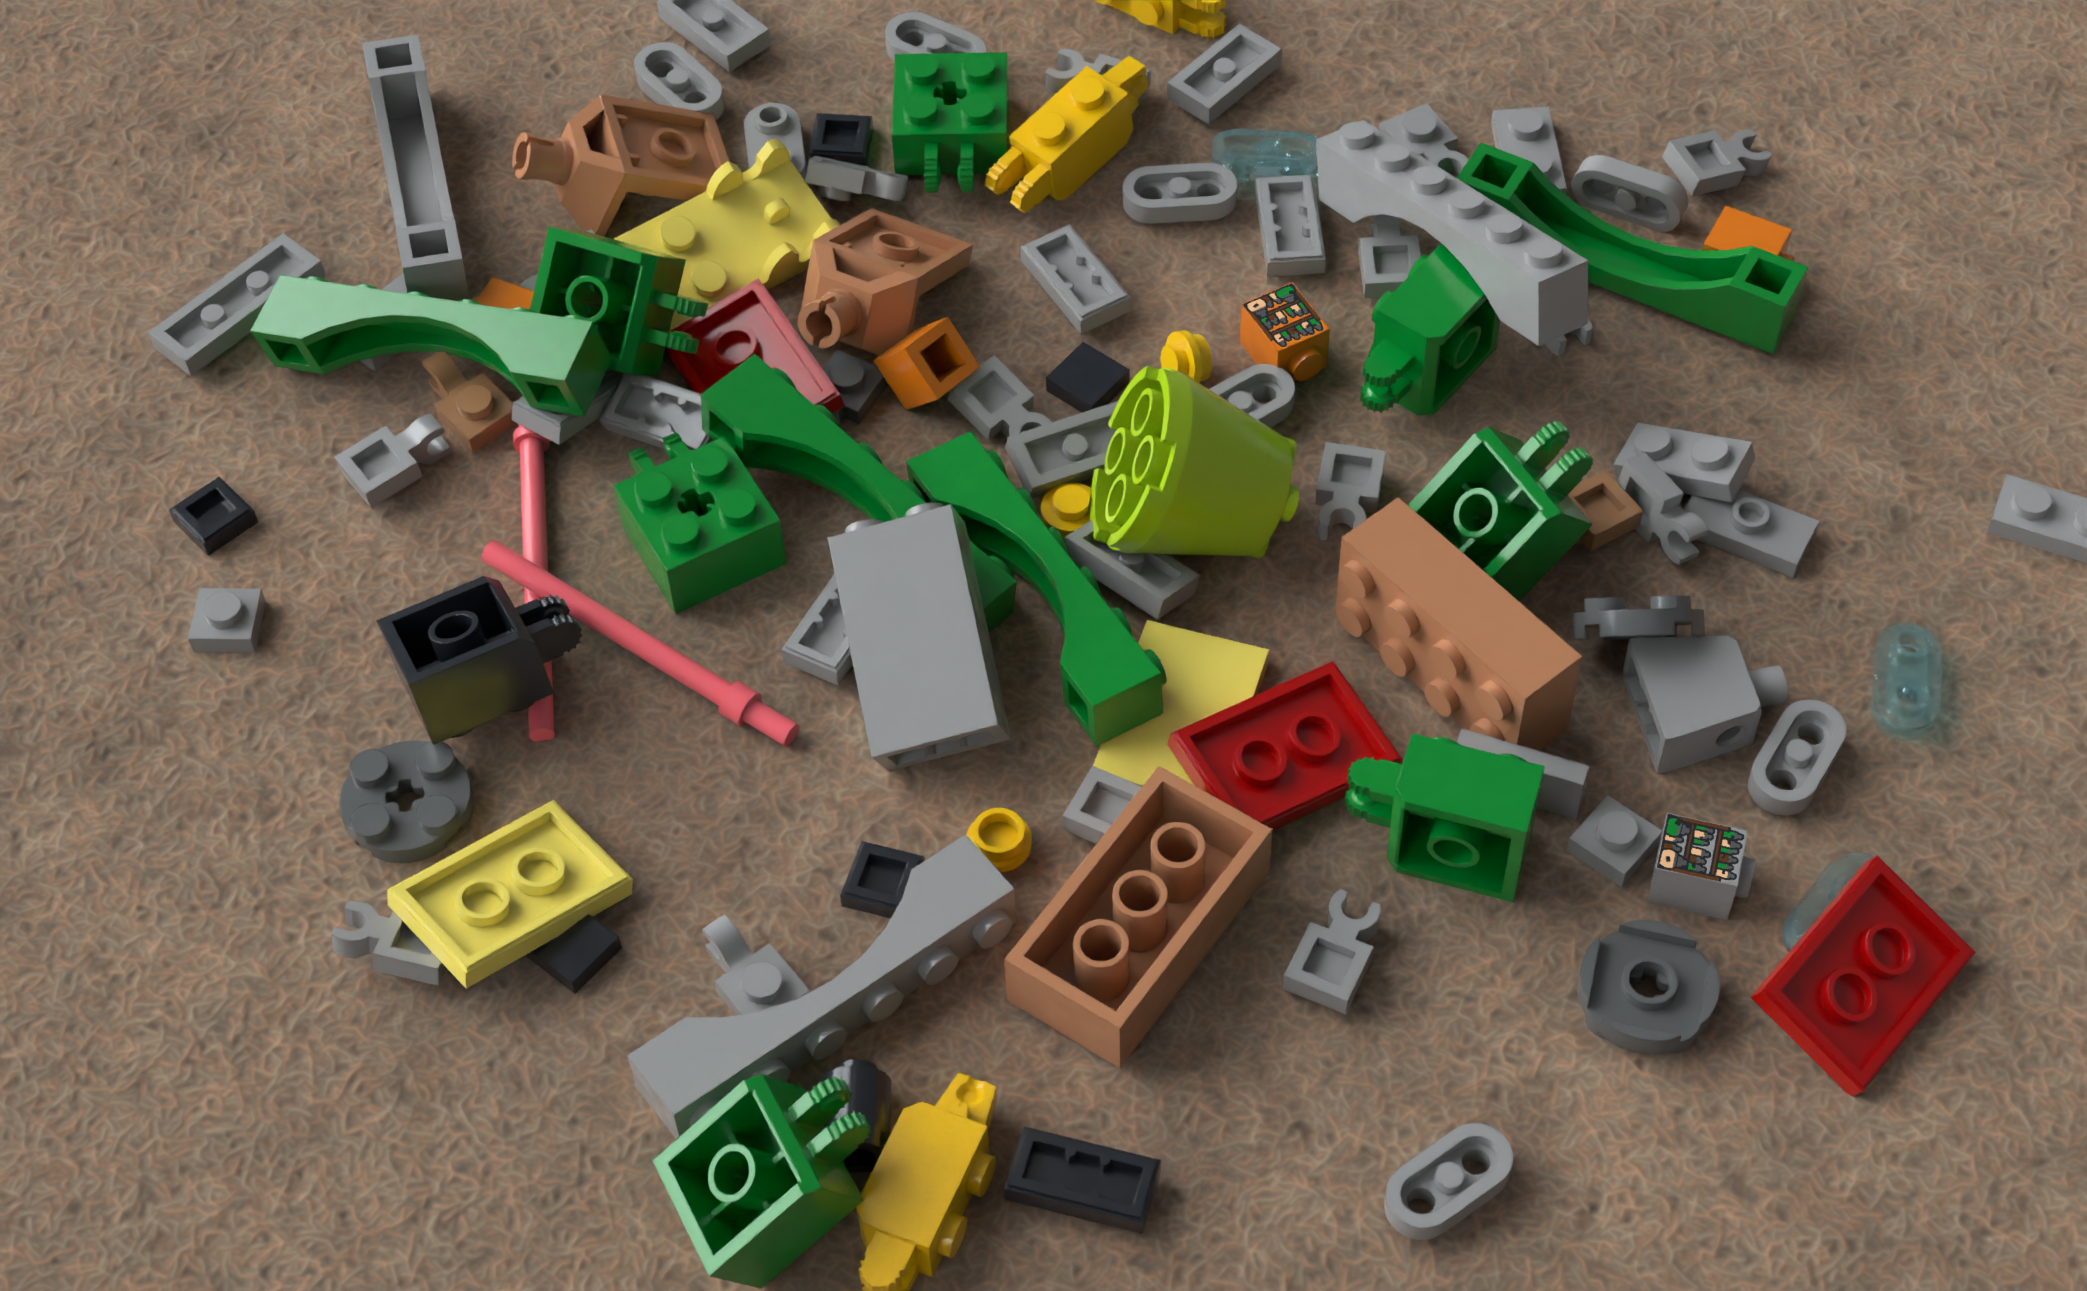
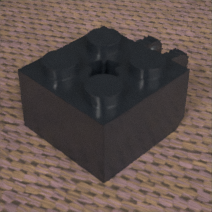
M486 576L376 620L400 680L433 745L449 738L464 736L481 724L510 712L525 710L533 705L535 701L554 694L543 664L562 656L565 651L570 652L571 649H576V645L581 643L580 638L583 637L581 627L575 618H571L569 614L570 609L563 598L559 599L558 595L553 597L550 594L549 597L543 596L541 600L535 599L515 608L501 582Z

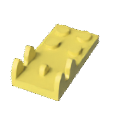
M771 139L758 152L755 164L747 171L742 173L736 164L727 161L713 174L706 192L614 238V240L686 259L678 294L708 303V309L758 278L766 290H769L807 270L813 240L841 224L838 220L831 219L807 183H805V180L790 161V152L784 143L779 139ZM674 310L670 331L693 317L681 315Z

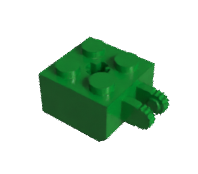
M1007 52L895 54L891 133L895 173L901 175H924L926 193H938L939 186L941 185V175L958 174V184L961 186V192H974L975 174H987L989 168H992L993 164H996L998 159L1009 150Z
M549 226L530 310L535 313L560 317L576 315L588 321H593L612 357L607 369L628 374L659 375L665 347L695 354L697 353L700 341L693 338L691 334L670 331L674 310L681 315L689 317H705L708 303L678 294L686 259L586 231Z
M1442 243L1429 256L1426 254L1420 256L1412 266L1407 279L1395 291H1386L1376 303L1372 313V322L1375 323L1374 341L1366 361L1363 362L1362 377H1365L1364 386H1361L1360 401L1363 402V406L1367 407V410H1373L1374 413L1376 411L1380 413L1385 410L1388 411L1396 403L1418 416L1436 414L1496 350L1500 326L1498 316L1467 269Z
M1555 420L1552 423L1549 422L1546 426L1543 425L1537 431V434L1532 436L1526 444L1518 438L1488 427L1474 433L1408 506L1514 598L1520 601L1593 525L1568 494L1582 481V477L1587 475V472L1592 469L1591 466L1594 464L1592 462L1594 459L1583 447L1581 449L1577 447L1568 453L1566 452L1548 471L1545 469L1559 454V451L1565 448L1564 446L1568 443V439L1571 438L1569 430L1560 421L1556 422Z
M675 432L663 438L664 451L669 461L658 466L654 465L651 457L642 447L628 453L635 476L613 485L621 524L626 536L675 614L787 564L780 519L725 436L692 451L688 449L678 433Z
M1412 733L1402 764L1383 759L1376 761L1374 757L1370 759L1366 758V756L1364 759L1357 758L1355 763L1352 762L1351 768H1348L1347 784L1350 785L1349 790L1346 791L1345 806L1348 807L1347 812L1352 813V817L1356 816L1359 820L1364 818L1369 823L1390 828L1386 858L1395 872L1514 902L1532 837L1545 766L1527 762L1513 754H1494L1462 746L1458 742L1445 737L1430 738Z
M764 1074L745 1079L652 1160L710 1277L762 1289L864 1201L843 1160L854 1152L859 1144L864 1143L866 1138H869L868 1134L871 1133L870 1125L864 1115L860 1112L858 1114L853 1112L852 1114L847 1113L843 1117H838L836 1121L832 1122L831 1126L824 1127L827 1122L839 1113L841 1108H845V1105L850 1102L849 1099L852 1097L851 1090L846 1081L841 1077L827 1078L823 1082L820 1081L817 1086H813V1089L807 1092L803 1087Z

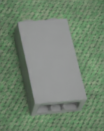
M941 503L920 504L910 508L906 512L905 517L887 522L877 519L857 521L848 525L845 528V533L828 537L871 757L889 771L1010 740V729L966 524L952 505L943 506Z

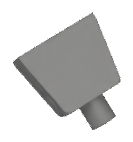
M1730 636L1638 637L1629 639L1622 676L1657 774L1667 773L1749 746L1755 738L1762 713L1761 707L1785 704L1787 702L1788 687L1783 669L1776 665L1748 670L1737 641Z

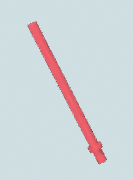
M519 424V427L513 433V446L520 453L523 557L549 572L544 452L549 449L550 440ZM524 587V604L535 599H542ZM551 660L543 665L553 689ZM553 694L535 701L533 705L528 707L529 738L532 741L552 740L555 736Z

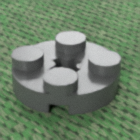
M1685 595L1650 597L1651 609H1626V601L1620 597L1584 599L1585 612L1573 613L1574 640H1588V628H1600V637H1604V641L1629 640L1638 637H1677V626L1691 625V636H1705L1704 610L1691 609L1690 596Z
M431 741L393 743L379 749L361 751L350 762V774L343 783L339 799L341 817L349 837L357 846L359 843L361 847L370 850L375 858L390 863H412L428 859L447 848L446 841L453 837L460 827L463 832L471 820L474 809V793L468 773L461 762L454 756L453 749L444 742H439L435 745ZM412 791L416 795H424V798L413 801L412 810L405 812L400 811L397 803L392 802L405 792Z
M1634 920L1619 925L1618 932L1607 935L1601 941V936H1599L1586 950L1577 985L1579 1003L1585 1013V1022L1589 1030L1598 1037L1608 1039L1611 1043L1621 1048L1637 1053L1663 1054L1666 1052L1681 1053L1687 1051L1694 1044L1695 1039L1709 1026L1718 1002L1720 979L1712 959H1710L1708 964L1704 955L1695 948L1697 941L1686 931L1660 921ZM1643 975L1656 978V988L1667 992L1664 995H1656L1654 998L1644 997L1634 990L1631 984H1640Z

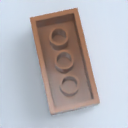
M1399 497L1341 537L1335 607L1339 622L1352 636H1362L1376 648L1390 671L1400 677L1407 676L1424 692L1430 706L1438 714L1444 717L1451 716L1466 730L1538 751L1568 730L1582 655Z
M1158 766L1004 959L1007 1001L1116 1067L1121 1068L1270 872L1272 829Z

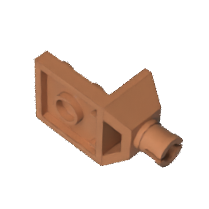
M606 95L596 97L569 120L561 138L552 139L539 137L531 133H521L516 140L512 156V166L516 170V178L543 180L555 184L560 203L584 231L592 229L595 234L604 237L627 192L688 201L706 192L713 174L720 166L729 161L713 113H701L695 110Z
M872 208L813 240L802 307L798 316V328L802 337L811 345H814L820 339L819 348L823 349L841 342L880 356L912 332L919 296L969 266L973 244Z

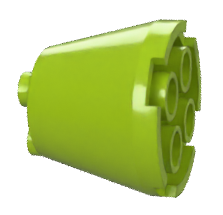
M1146 366L1135 375L1121 395L1108 423L1109 427L1115 429L1116 432L1112 436L1106 452L1105 470L1100 468L1094 470L1089 508L1090 521L1092 520L1094 531L1092 535L1094 539L1106 543L1113 550L1129 554L1221 555L1261 558L1268 548L1270 538L1279 521H1290L1298 506L1300 491L1298 486L1291 484L1293 462L1297 450L1296 442L1293 439L1280 435L1182 372L1170 368L1157 369Z

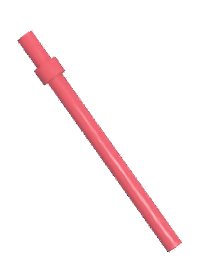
M492 540L484 548L481 555V560L541 598L543 596L549 597L550 594L553 597L558 595L559 599L563 598L570 609L569 614L715 703L719 706L718 713L740 727L749 724L785 747L789 746L796 738L800 726L762 703V695L740 681H736L733 684L729 683L498 541Z

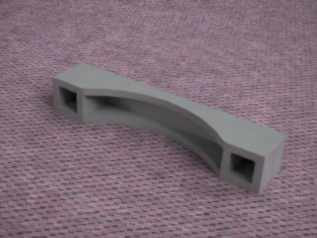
M419 35L363 42L407 294L415 291L439 299L453 301L469 299L463 259L443 167Z
M1364 120L1347 123L1338 131L1316 139L1319 200L1353 223L1368 216L1385 214L1403 218L1424 229L1441 242L1467 269L1487 297L1499 320L1538 346L1588 324L1587 259Z
M965 834L911 870L903 898L885 930L858 960L833 980L798 999L759 1012L727 1017H685L627 1055L636 1088L677 1139L743 1080L764 1074L787 1082L790 1073L812 1058L821 1060L835 1053L843 1045L848 1034L869 1020L879 1022L889 1017L897 1010L905 996L924 983L934 985L944 980L953 972L960 959L978 947L990 948L1003 940L1010 932L1012 925L1016 923L1014 887Z

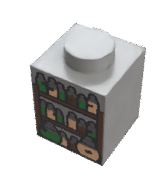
M1667 813L1658 846L1647 902L1728 920L1734 897L1747 899L1750 891L1755 859L1743 857L1748 830Z

